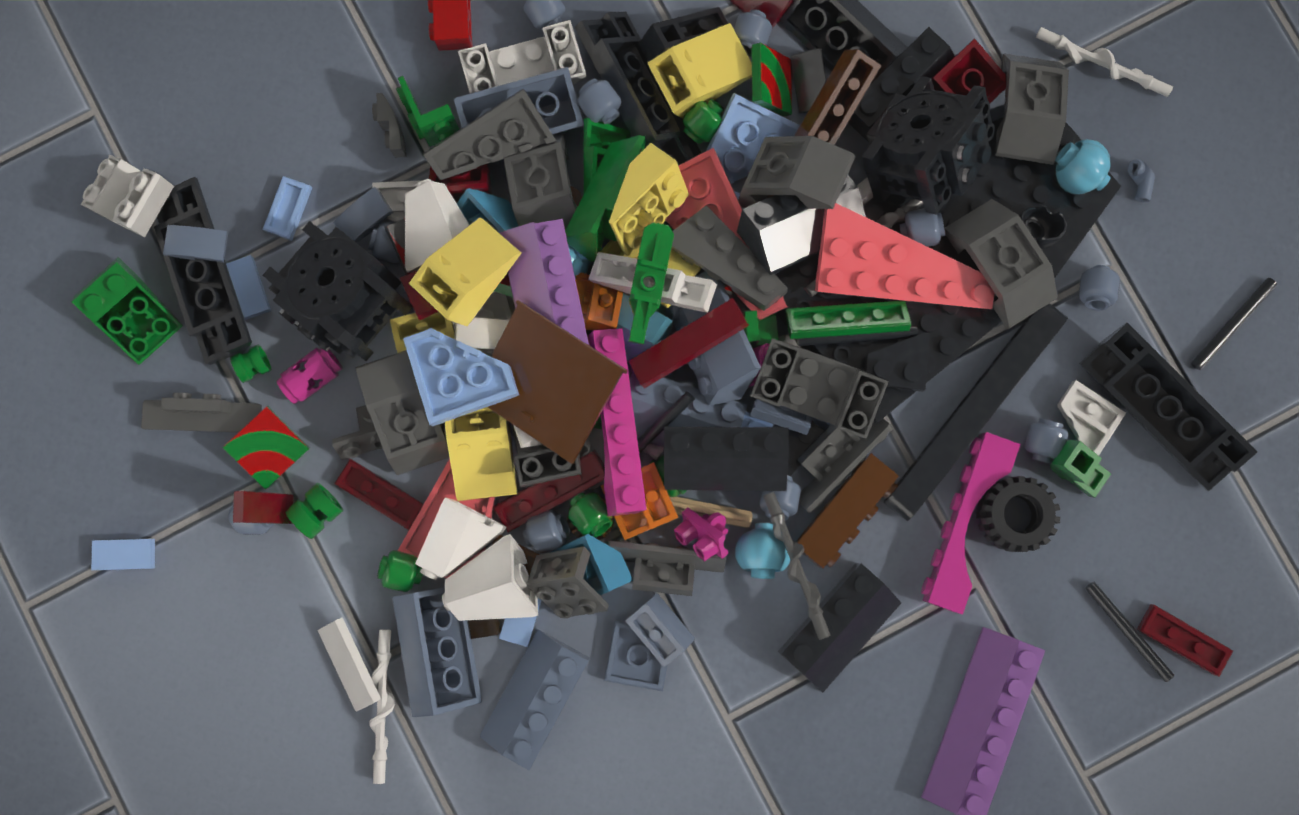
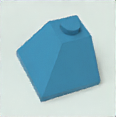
M468 188L457 203L469 225L481 217L499 233L519 227L512 204L506 199Z
M589 534L552 551L556 552L584 546L591 554L583 579L599 595H603L633 581L621 552Z

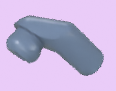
M1134 159L1128 165V173L1138 185L1135 200L1150 202L1155 174L1144 161Z

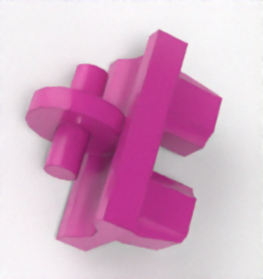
M688 507L681 512L683 522L674 529L678 542L685 546L694 539L698 540L693 545L694 552L704 562L715 554L721 559L729 554L728 550L724 548L725 535L728 533V529L725 527L726 518L724 515L716 512L710 516L704 514L701 517Z

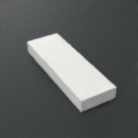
M337 619L317 630L355 711L357 712L381 700L344 619Z

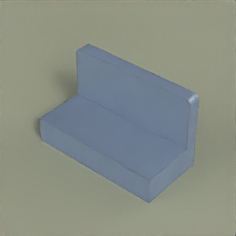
M658 593L625 620L663 667L682 654L695 640L694 636Z

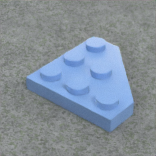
M733 93L722 116V122L706 151L712 148L715 149L732 184L734 181L748 176L765 137L794 136L800 125Z
M433 328L403 338L429 425L435 426L519 396L511 367L508 364L448 337Z

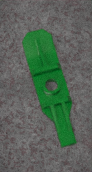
M652 222L644 227L629 297V304L634 315L629 342L644 345L649 318L660 306L674 239V233L668 225ZM651 277L655 282L654 286L646 287L643 283L644 278Z

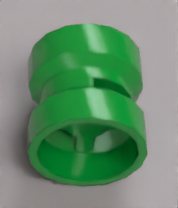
M259 344L251 347L248 353H237L230 357L232 367L242 383L252 380L253 376L257 373L265 374L272 370L269 359Z

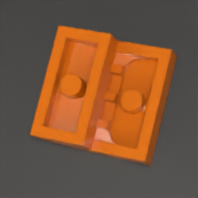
M580 273L576 275L575 281L585 329H616L623 292L588 280L590 276L588 274Z
M654 462L641 468L647 510L635 514L614 516L624 540L678 518ZM603 484V485H601V488H602L603 493H604V495H605L604 484Z

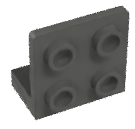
M584 546L536 555L527 586L560 618H570L585 614L591 615L608 610L609 604L583 579L591 554Z

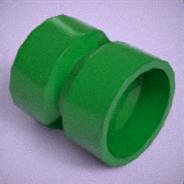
M316 483L305 493L304 501L297 500L285 513L301 533L309 539H313L325 528V521L332 522L344 510L337 499L324 486Z

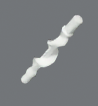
M1040 27L1036 35L1037 39L1055 46V49L1066 50L1076 64L1091 61L1110 69L1111 79L1116 80L1125 77L1138 82L1145 89H1150L1166 97L1170 95L1173 86L1157 80L1151 75H1146L1137 68L1130 70L1115 63L1113 54L1106 48H1099L1094 52H1090L1073 44L1064 35L1060 36Z
M388 629L379 630L378 653H376L378 667L371 676L381 700L377 701V716L369 720L370 727L376 734V749L372 760H374V784L385 783L386 749L388 747V738L385 736V717L392 712L395 706L394 696L386 690L388 665L392 655L390 653L391 630Z

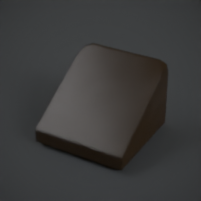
M499 619L468 620L471 639L495 636L501 633Z

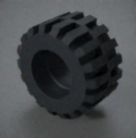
M1017 476L997 481L985 492L984 498L978 502L977 506H980L981 509L980 512H976V518H980L982 523L978 525L980 531H985L986 535L984 537L987 541L994 542L993 546L1005 549V551L1028 552L1040 549V545H1046L1051 541L1048 537L1056 534L1057 529L1054 528V525L1060 523L1061 517L1056 516V511L1060 510V506L1053 503V499L1056 498L1055 494L1047 492L1048 486L1044 483H1037V479L1032 477ZM1012 497L1022 498L1031 509L1030 524L1022 532L1013 531L1007 525L1004 518L1005 506Z

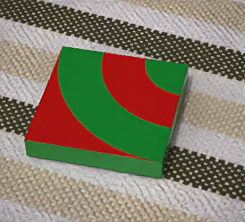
M761 42L753 44L751 47L752 101L783 117L792 115L790 58Z
M266 406L222 448L266 490L310 447L269 406Z

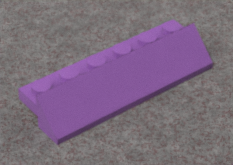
M563 219L540 223L531 222L500 232L505 239L521 252V255L508 271L515 309L517 307L516 301L519 300L589 345Z
M982 627L921 796L923 799L956 815H987L1045 650Z

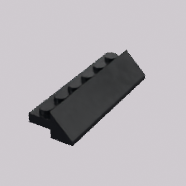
M608 12L601 19L581 20L575 26L581 43L590 55L594 67L599 72L602 80L608 81L621 98V105L618 110L632 137L638 135L645 136L644 149L652 143L675 159L678 166L702 154L697 143L684 132L685 125L683 124V119L671 110L638 44L641 38L627 12Z
M196 177L175 185L157 215L159 224L154 226L162 254L168 225L214 229L198 178ZM163 255L189 336L197 338L205 364L212 365L237 353L244 354L251 345L252 340L225 259L223 263L197 258L191 260Z
M1127 322L1102 340L1100 345L1079 363L1207 491H1210L1231 471L1235 473L1258 452Z

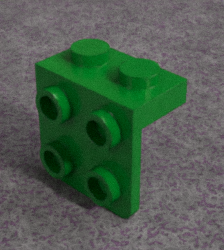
M404 76L398 77L401 86L397 87L396 90L408 112L407 115L413 129L420 140L425 138L429 147L460 130L448 104L422 115Z

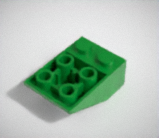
M119 257L75 294L71 301L138 365L183 326L142 279Z

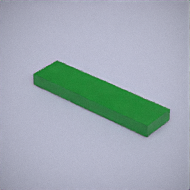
M905 301L788 308L785 314L790 339L910 331L911 327Z

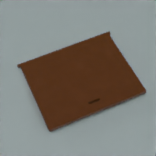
M517 300V307L491 357L511 367L519 396L488 406V408L573 464L619 379L628 370Z

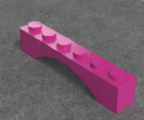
M622 328L593 330L587 336L589 346L628 370ZM627 371L626 374H622L601 412L605 455L604 491L608 517L635 514L647 510L629 374Z
M988 432L979 434V437H975L969 449L972 457L969 465H965L962 469L959 480L963 483L960 492H956L952 498L950 509L953 510L950 521L946 520L942 527L940 537L944 539L941 548L936 549L932 556L931 566H934L931 577H926L922 585L921 594H924L922 601L963 615L972 589L965 560V536L968 523L975 506L985 492L999 479L1011 473L1020 447L1019 443Z

